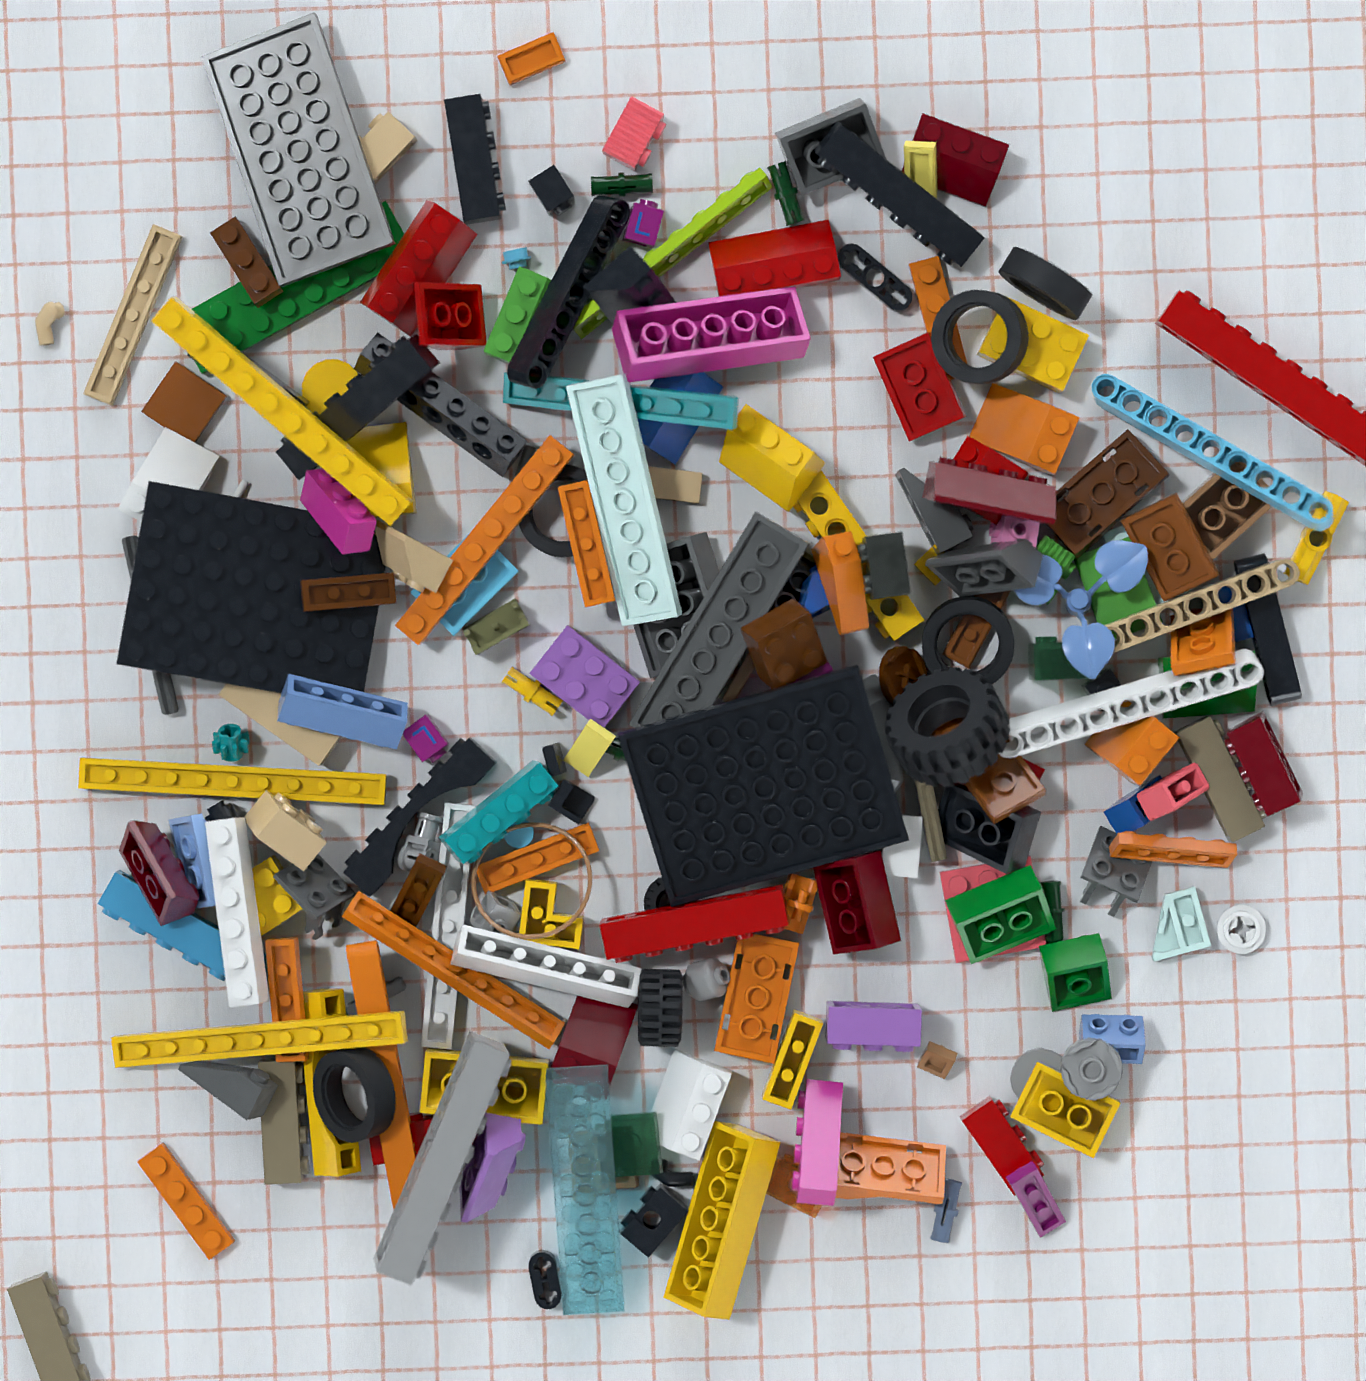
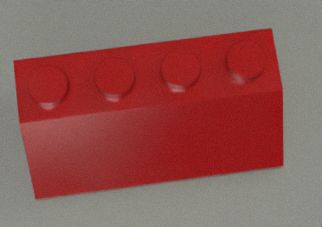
M426 200L360 301V304L411 337L418 327L414 283H446L478 234L435 202Z
M829 219L708 242L718 297L794 286L797 289L839 281L841 278Z

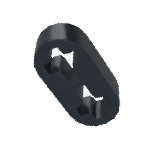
M538 1250L531 1255L528 1263L534 1299L539 1307L553 1309L560 1303L562 1298V1288L556 1259L551 1252ZM539 1257H543L546 1262L550 1261L551 1265L547 1266L546 1277H542L540 1268L534 1267V1264L538 1263ZM544 1282L549 1283L550 1291H556L557 1295L553 1296L552 1302H547L545 1297H540V1294L544 1292Z

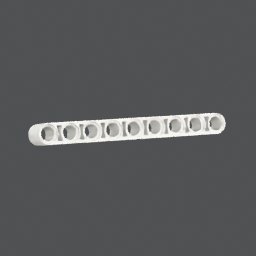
M1251 650L1235 651V663L1223 668H1209L1189 675L1181 674L1174 676L1171 670L1009 719V735L1014 736V739L1006 744L1003 753L1000 755L1006 758L1017 757L1253 686L1262 679L1264 674L1263 667ZM1253 664L1250 670L1246 672L1240 671L1244 665ZM1223 673L1220 679L1210 680L1214 674ZM1193 682L1190 688L1180 689L1184 683ZM1155 691H1163L1160 697L1150 698ZM1133 700L1130 706L1120 707L1123 701ZM1104 709L1100 715L1090 716L1093 710ZM1065 718H1074L1070 724L1060 725ZM1035 727H1044L1042 732L1031 734Z

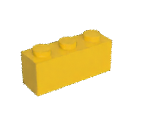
M793 1009L778 1049L775 1063L772 1065L762 1092L763 1100L789 1110L792 1109L822 1029V1019Z

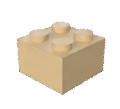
M266 790L246 814V823L259 840L304 871L327 843L320 834L323 829L315 823L316 820L302 809L298 812L291 806L292 802L279 792L274 796Z

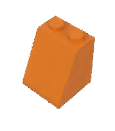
M1125 700L1120 707H1128L1132 702ZM1150 716L1093 733L1084 745L1130 783L1140 786L1179 737L1155 717Z

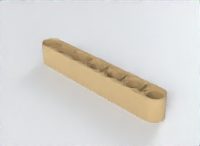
M1274 560L1110 622L1104 626L1116 634L1117 640L1114 652L1289 587L1298 580L1299 568L1292 560ZM1281 564L1286 565L1290 570L1289 578L1284 582H1281L1276 577V569ZM1252 575H1256L1261 581V587L1255 593H1252L1247 588V580ZM1223 586H1227L1232 591V598L1226 604H1223L1218 599V591ZM1194 597L1200 598L1203 602V610L1197 615L1192 614L1188 606L1190 600ZM1165 608L1171 609L1174 613V621L1168 626L1163 625L1159 618L1161 611ZM1136 619H1141L1146 627L1143 635L1139 637L1134 636L1130 629L1132 622Z

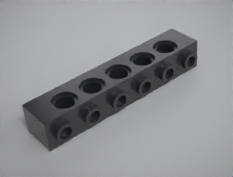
M377 332L360 353L354 370L365 376L371 371L368 365L380 355L386 358L393 352L390 348L393 343ZM432 371L397 399L398 402L501 477L506 474L520 456L527 440Z

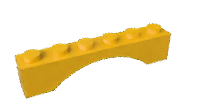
M320 988L303 991L306 1019L346 1016L343 988ZM337 1049L310 1051L309 1059L303 1061L315 1176L339 1177L361 1172L359 1142H345L331 1133L318 1113L313 1095V1076L318 1062L323 1056L337 1051Z

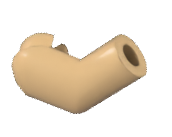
M50 301L44 304L35 319L39 346L54 344L51 325L55 319H60L65 314L64 306L60 302L53 303Z

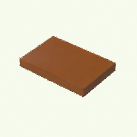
M1177 492L1121 520L1131 542L1146 546L1148 552L1146 570L1163 602L1218 577L1220 574Z

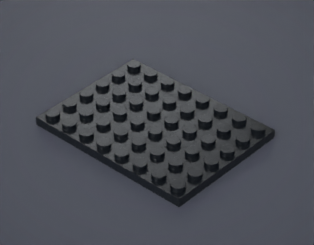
M148 481L116 665L281 694L288 674L364 692L379 605L303 612L300 581L385 573L386 566L382 563L376 531L374 530L369 551L342 554L308 510Z
M858 665L618 732L619 741L671 907L909 841Z

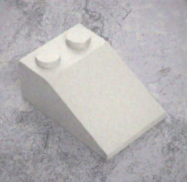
M165 427L132 480L118 510L141 522L148 481L203 491L220 455Z

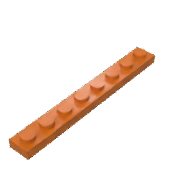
M549 435L452 554L450 559L453 562L437 592L435 593L425 588L395 626L417 645H421L575 454L552 435Z
M358 891L341 916L547 1049L552 1047L561 1032L565 1022L490 974L450 965L453 955L451 949L362 892Z

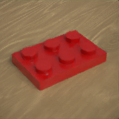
M931 332L920 335L873 357L908 441L915 440L967 417L949 374L940 366L934 355Z

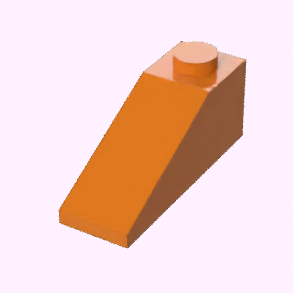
M848 531L824 536L811 549L839 635L866 630L869 628L862 566L852 532Z

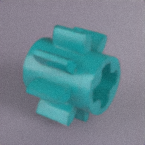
M225 724L218 729V732H213V754L221 753L222 760L235 762L240 760L244 753H249V732L241 733L239 725Z

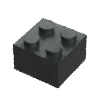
M903 532L865 536L862 538L863 544L857 546L861 563H866L867 575H863L865 594L870 593L871 600L911 594Z

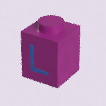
M641 199L640 203L634 202L632 204L622 241L650 249L655 246L664 210L657 209L658 203Z
M429 714L424 715L410 725L402 734L422 762L429 759L433 763L447 753L444 747L449 742Z

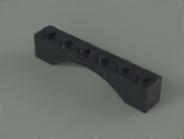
M469 737L464 741L460 738L449 750L452 756L445 764L439 760L428 772L431 779L424 786L418 783L407 795L411 800L403 808L397 805L386 817L389 821L388 825L382 831L377 827L365 839L369 845L361 853L356 849L344 862L348 867L343 873L367 896H373L393 874L394 858L399 840L415 814L430 800L442 793L460 787L476 785L497 763L474 739Z

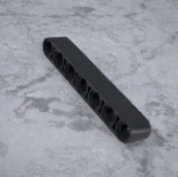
M601 195L595 197L591 202L509 362L507 376L512 383L538 389L547 381L590 296L584 289V286L604 269L628 222L630 207L625 200Z

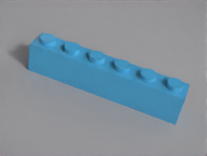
M121 870L114 873L97 903L103 907L102 912L115 920H118L120 917L130 922L128 927L141 935H145L146 932L157 938L155 942L161 947L170 951L174 947L184 953L182 955L183 959L196 966L199 963L204 964L210 968L209 973L225 981L218 925L194 912L191 915L160 926L135 879ZM263 951L266 977L268 981L266 953Z

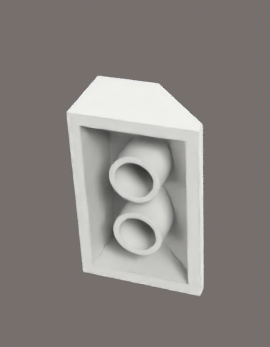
M674 1049L642 1136L671 1151L700 1161L731 1078V1070Z

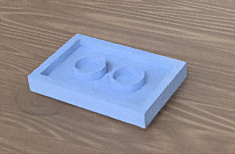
M202 813L169 819L176 858L181 860L186 878L189 883L195 885L199 894L196 908L215 906L205 822L207 821L203 819Z

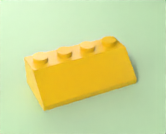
M427 1048L425 1051L419 1113L435 1114L461 1051ZM509 1055L508 1059L512 1060L506 1077L500 1076L496 1088H499L498 1097L493 1106L488 1105L486 1113L521 1119V1123L542 1125L550 1059Z

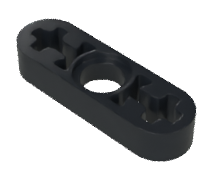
M850 243L840 249L837 256L840 268L887 308L894 312H902L910 306L912 302L910 288L862 247ZM846 251L850 254L856 251L858 253L856 259L862 265L866 259L871 263L864 268L861 276L855 273L860 269L857 265L851 263L848 266L844 263L846 260L844 253ZM872 269L881 271L884 276L883 283L876 287L869 285L866 281V274ZM889 279L894 282L890 286L894 292L898 293L900 290L905 292L903 298L906 303L904 305L900 302L896 305L892 304L893 296L888 291H886L884 296L879 293L886 287Z

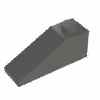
M905 468L898 470L895 476L931 547L934 544L937 548H934L936 555L946 552L973 537L971 531L974 528L967 514L962 515L960 509L953 504L922 498L925 483Z
M205 1061L180 1064L178 1068L179 1071L245 1120L263 1116L278 1087L275 1082L269 1079L268 1073L256 1068Z

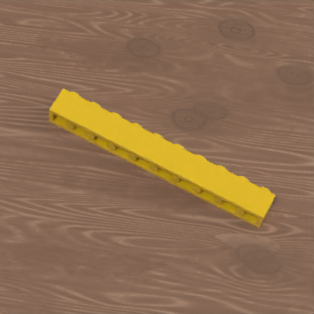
M170 297L151 320V322L389 526L398 519L413 501V499L178 297Z

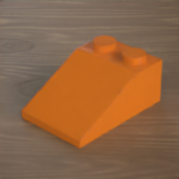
M992 383L969 437L1004 456L1053 476L1056 474L1080 417Z

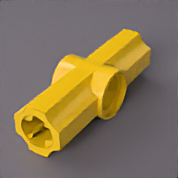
M1324 491L1322 496L1327 498L1332 504L1333 522L1328 529L1320 531L1323 535L1322 543L1317 547L1310 543L1309 535L1312 529L1306 526L1302 530L1300 540L1290 558L1299 568L1297 581L1305 585L1309 584L1325 550L1330 546L1332 536L1349 504L1344 498L1328 491ZM1316 508L1311 517L1322 519L1327 515V511L1323 508ZM1286 566V569L1283 574L1289 577L1290 570Z

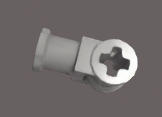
M417 812L418 823L414 836L407 835L405 845L399 852L398 865L400 869L410 871L419 853L439 862L438 853L441 843L435 842L439 824L443 823V818Z

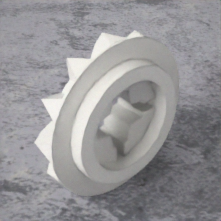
M1234 905L1225 910L1217 921V936L1221 944L1233 953L1246 954L1256 950L1262 944L1266 935L1264 918L1256 909L1247 905ZM1237 917H1239L1244 925L1254 926L1244 932V942L1238 933L1229 932L1237 927Z

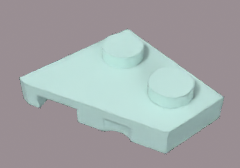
M1192 886L1164 894L1152 951V960L1155 962L1210 947L1211 943L1196 888Z

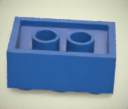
M704 372L654 379L650 387L717 395L723 389L721 384ZM637 419L643 445L676 465L699 428L696 425Z

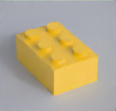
M1009 298L1023 313L1028 327L1027 350L1022 362L1015 369L1014 373L1060 394L1070 378L1089 335ZM997 312L977 352V356L992 363L1001 356L1007 343V329L1003 319Z

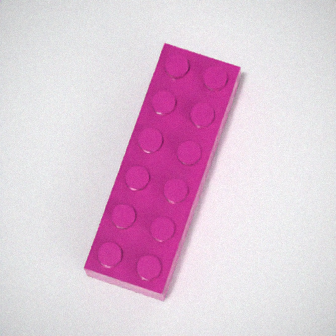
M795 286L618 310L612 327L623 373H626L629 383L804 358L811 340Z

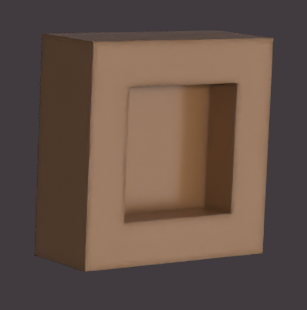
M929 1041L919 1058L917 1068L945 1079L955 1063L958 1053Z

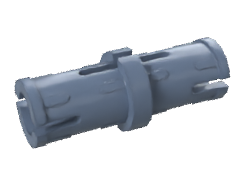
M945 1178L944 1200L942 1204H936L934 1207L936 1216L930 1239L949 1243L954 1217L958 1216L959 1210L956 1209L962 1182Z

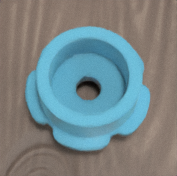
M527 247L503 252L504 261L501 263L503 265L508 264L509 270L516 269L519 266L526 267V260L531 259V256H528Z

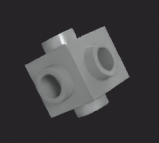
M488 890L480 903L482 908L496 924L514 932L517 922L521 917V913L515 903ZM477 906L474 907L470 918L473 927L504 934L484 919Z

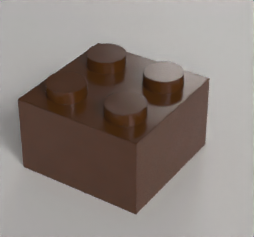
M794 599L740 628L759 678L772 689L790 684L828 662L810 612Z

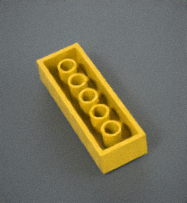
M714 1121L663 1298L702 1317L730 1320L781 1142L739 1124Z

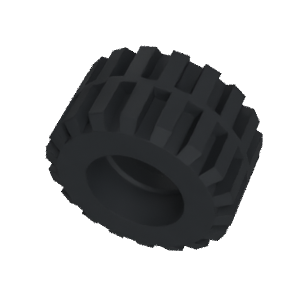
M642 969L639 975L638 1041L641 1046L678 1047L682 1037L683 976L680 970Z

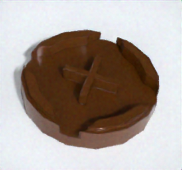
M896 646L887 650L881 659L879 684L883 695L891 704L898 694L901 695L904 692L903 689L906 685L918 681L917 677L923 674L927 675L925 663L915 649H909L908 646Z

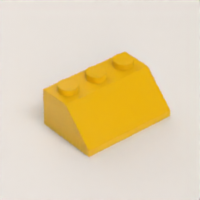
M747 404L738 413L737 428L733 430L727 429L719 459L720 464L788 513L826 464L814 451Z

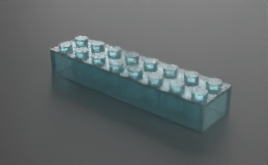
M608 1065L547 1068L545 1081L563 1315L625 1311Z

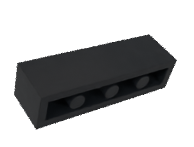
M481 94L444 99L463 222L468 225L502 219L500 211H505L506 206L503 192L497 193L496 181L501 180L499 163L492 162L491 150H496L493 131H487L486 120L491 119L489 101L483 102Z

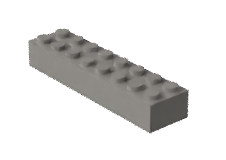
M469 1031L373 1258L378 1273L411 1286L415 1277L421 1278L426 1266V1261L423 1260L427 1249H433L438 1238V1232L435 1231L439 1220L445 1221L451 1204L447 1203L452 1191L457 1192L463 1178V1175L459 1174L464 1162L468 1164L473 1156L475 1146L472 1145L475 1135H481L485 1128L487 1117L484 1114L488 1105L493 1106L498 1097L499 1088H496L500 1076L506 1077L512 1060L508 1059L510 1054L504 1044Z

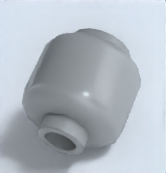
M715 958L691 963L683 976L685 991L698 1001L721 997L726 993L730 981L728 969Z

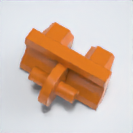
M793 873L788 874L784 886V894L790 921L789 926H785L784 929L803 934L809 913H812L814 908L812 904L817 891L816 880Z

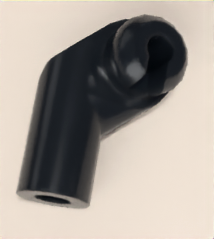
M662 1158L652 1160L650 1173L653 1178L668 1187L693 1186V1172H673L667 1170V1160Z

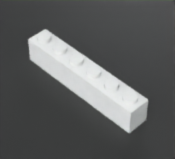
M230 818L205 822L229 1008L268 1002L270 1000L246 818Z
M462 925L456 936L450 964L626 1008L631 1005L637 996L639 975L642 969L467 925Z

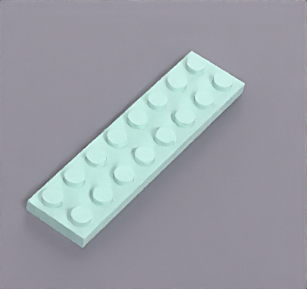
M626 373L566 386L622 626L678 617L682 615Z

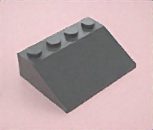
M707 532L691 535L666 544L682 615L674 618L633 624L650 678L658 676L719 573Z

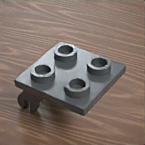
M1100 826L1080 877L1088 881L1080 902L1086 905L1091 894L1099 884L1117 892L1111 903V909L1108 912V915L1114 917L1125 898L1135 903L1138 902L1152 861L1110 857L1109 846L1117 833Z
M319 854L316 855L304 871L292 863L273 876L285 891L305 910L306 933L312 930L315 931L312 937L313 940L323 936L322 925L324 919L328 921L332 917L334 918L332 928H336L343 923L341 914L345 903L356 894Z

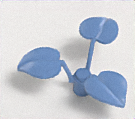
M1114 540L1104 544L1098 550L1095 557V568L1103 576L1090 590L1086 591L1078 588L1070 593L1057 584L1062 575L1061 566L1053 558L1043 555L1035 587L1014 590L1023 602L1037 606L1047 603L1053 597L1054 589L1062 595V598L1066 599L1067 611L1072 616L1078 617L1082 626L1073 625L1065 630L1062 638V648L1071 665L1082 675L1090 679L1097 677L1101 669L1110 660L1115 647L1113 634L1106 626L1100 623L1087 625L1084 615L1090 609L1091 596L1094 595L1106 580L1111 590L1117 593L1126 592L1135 587L1143 577L1147 567V548L1143 544L1123 540Z

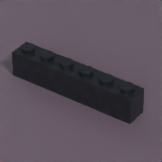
M837 121L816 147L815 152L820 156L817 160L818 163L831 173L834 169L844 175L841 180L854 191L859 187L868 194L865 199L878 210L882 206L892 212L889 217L892 221L903 229L906 225L910 226L916 231L913 237L926 247L930 243L940 250L936 255L950 266L956 262L962 267L984 240L980 232Z
M417 334L409 339L405 336L398 339L390 346L393 351L386 358L383 355L377 357L368 365L371 370L364 377L360 373L346 384L349 390L343 395H340L338 392L324 402L327 408L319 414L317 411H314L313 414L347 443L440 364L428 347L420 346ZM286 436L280 440L283 446L276 453L298 480L306 476L307 470H314L319 466Z

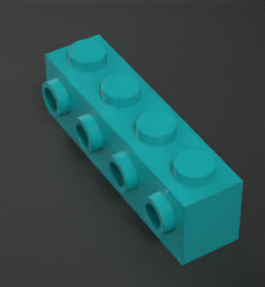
M532 760L438 838L456 861L462 864L465 862L471 864L484 853L482 849L490 842L495 844L507 835L506 829L514 822L518 825L525 821L531 815L529 810L537 803L543 805L554 796L553 790L558 787V784L540 762Z

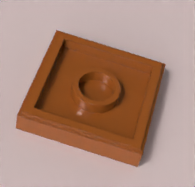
M175 361L141 412L164 428L167 427L185 438L197 442L227 396Z

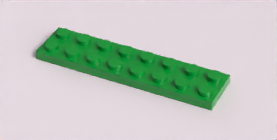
M385 200L382 202V206L395 245L281 287L283 290L281 294L259 308L253 303L242 283L238 282L195 306L192 310L233 346L244 352L375 279L403 237L404 232ZM271 264V265L268 266V268L270 269L271 273L273 274V276H274L275 279H276V276H275V273H274V270H273V267H272V264ZM195 361L201 374L208 372L207 369Z

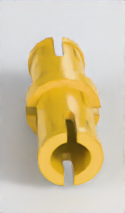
M512 666L507 673L508 675L504 677L501 683L506 684L524 696L523 700L527 703L531 701L553 716L563 700L541 687V682L538 680L532 681Z

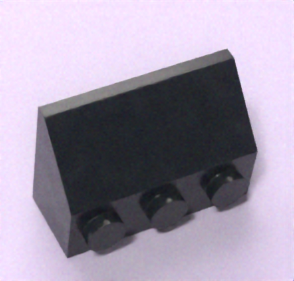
M631 246L625 249L584 286V289L612 325L618 310L677 303L653 269Z

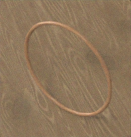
M528 822L508 827L506 831L508 833L525 827H542L554 830L571 840L584 858L588 874L587 891L581 906L573 917L554 930L534 935L511 932L496 924L482 908L476 891L477 869L483 855L492 845V842L482 849L484 853L475 861L471 887L479 912L495 929L516 938L539 939L549 937L564 930L579 917L591 894L592 869L585 850L568 832L554 825Z

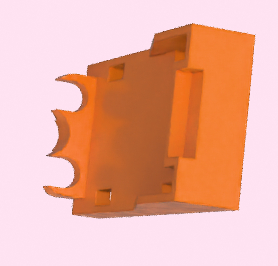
M754 933V936L751 938L736 941L730 970V981L725 995L714 1051L775 1063L799 942ZM737 954L743 955L740 969L735 968ZM785 964L791 965L788 979H783ZM725 1014L731 1015L728 1030L722 1028ZM773 1024L779 1025L776 1040L770 1039Z
M840 1132L835 1198L886 1197L928 1202L929 1204H942L945 1189L946 1145Z

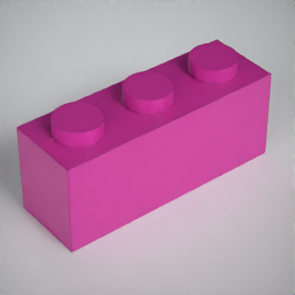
M323 468L307 470L300 497L304 507L342 554L369 551L377 522L375 517L357 497Z

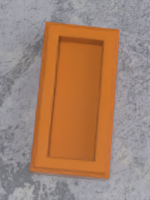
M554 32L497 56L509 86L566 62Z

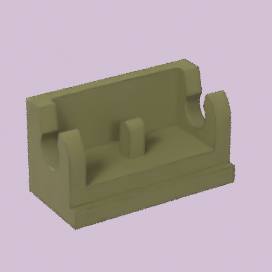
M515 598L462 629L475 655H479L531 624Z

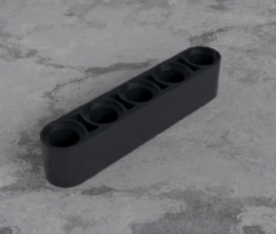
M1265 553L1235 560V574L1237 575L1269 563ZM1252 575L1247 580V588L1252 593H1255L1260 589L1261 581L1259 577ZM1273 592L1245 603L1254 636L1252 641L1256 657L1263 667L1264 674L1262 680L1270 706L1301 699V688L1277 593Z

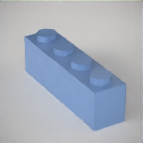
M288 674L278 703L277 721L397 750L407 724L408 703Z

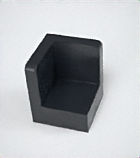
M564 779L548 806L579 825L595 797L569 780Z

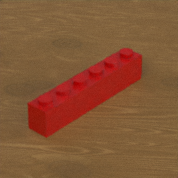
M781 884L696 900L674 907L670 905L602 918L599 926L606 959H615L616 963L630 961L633 959V955L645 953V957L663 954V949L675 947V951H685L692 949L693 944L705 942L706 946L720 944L724 942L723 938L735 936L736 940L748 939L754 936L753 932L765 930L766 934L779 933L784 931L785 926H789L790 919L783 885Z

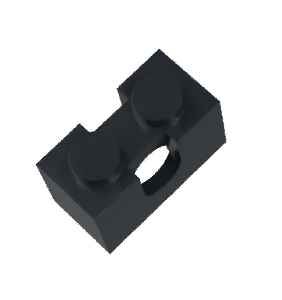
M661 1183L656 1189L650 1186L640 1198L643 1205L637 1212L631 1209L620 1222L623 1225L620 1234L648 1258L688 1212V1206ZM648 1211H655L659 1214L661 1220L655 1225H649L643 1220L644 1214Z

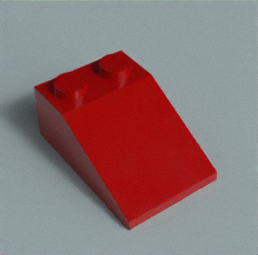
M414 283L420 346L437 350H464L486 346L481 284Z

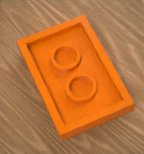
M1232 608L1171 631V668L1174 676L1181 674L1189 675L1209 668H1223L1235 663L1234 612ZM1198 609L1190 612L1194 615H1197L1203 609ZM1171 615L1172 624V622L1174 621V615Z

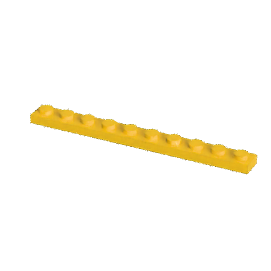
M81 757L79 762L78 788L260 798L267 790L274 796L279 792L288 800L385 805L387 774Z
M404 1011L115 1035L111 1037L115 1068L404 1044L408 1042Z

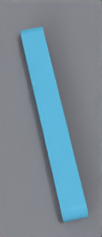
M1101 374L1093 380L1092 393L1096 404L1102 409L1310 529L1323 531L1332 524V504L1324 496L1113 375ZM1110 386L1115 389L1108 397L1099 395V391L1103 387ZM1131 401L1141 404L1140 408L1134 412L1125 410V406ZM1158 416L1167 419L1166 423L1161 427L1151 425V421ZM1184 431L1193 434L1192 439L1187 442H1181L1177 437ZM1214 446L1220 450L1219 454L1215 457H1207L1203 454L1208 447ZM1235 462H1243L1247 465L1246 469L1240 473L1232 472L1230 467ZM1268 477L1273 480V484L1268 488H1261L1257 485V481L1260 478ZM1294 492L1300 496V499L1294 504H1289L1283 500L1284 496ZM1316 508H1323L1327 511V515L1322 519H1314L1310 516L1311 512Z

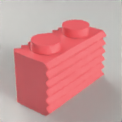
M631 96L603 147L602 153L633 171L636 170L638 165L644 167L652 152L647 149L653 138L659 140L666 127V123L662 122L664 114Z
M1194 762L1170 773L1137 793V799L1147 818L1153 821L1163 815L1174 812L1209 790V784L1198 764Z

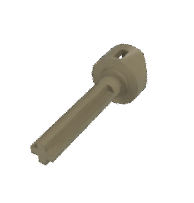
M914 780L915 787H917L931 862L947 859L934 787L926 785L925 782L919 783Z

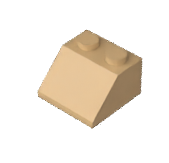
M377 520L375 531L383 565L393 570L394 578L406 583L408 586L420 592L427 588L436 593L453 560Z

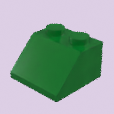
M1099 933L1039 946L1041 965L1052 1012L1112 999L1108 961Z

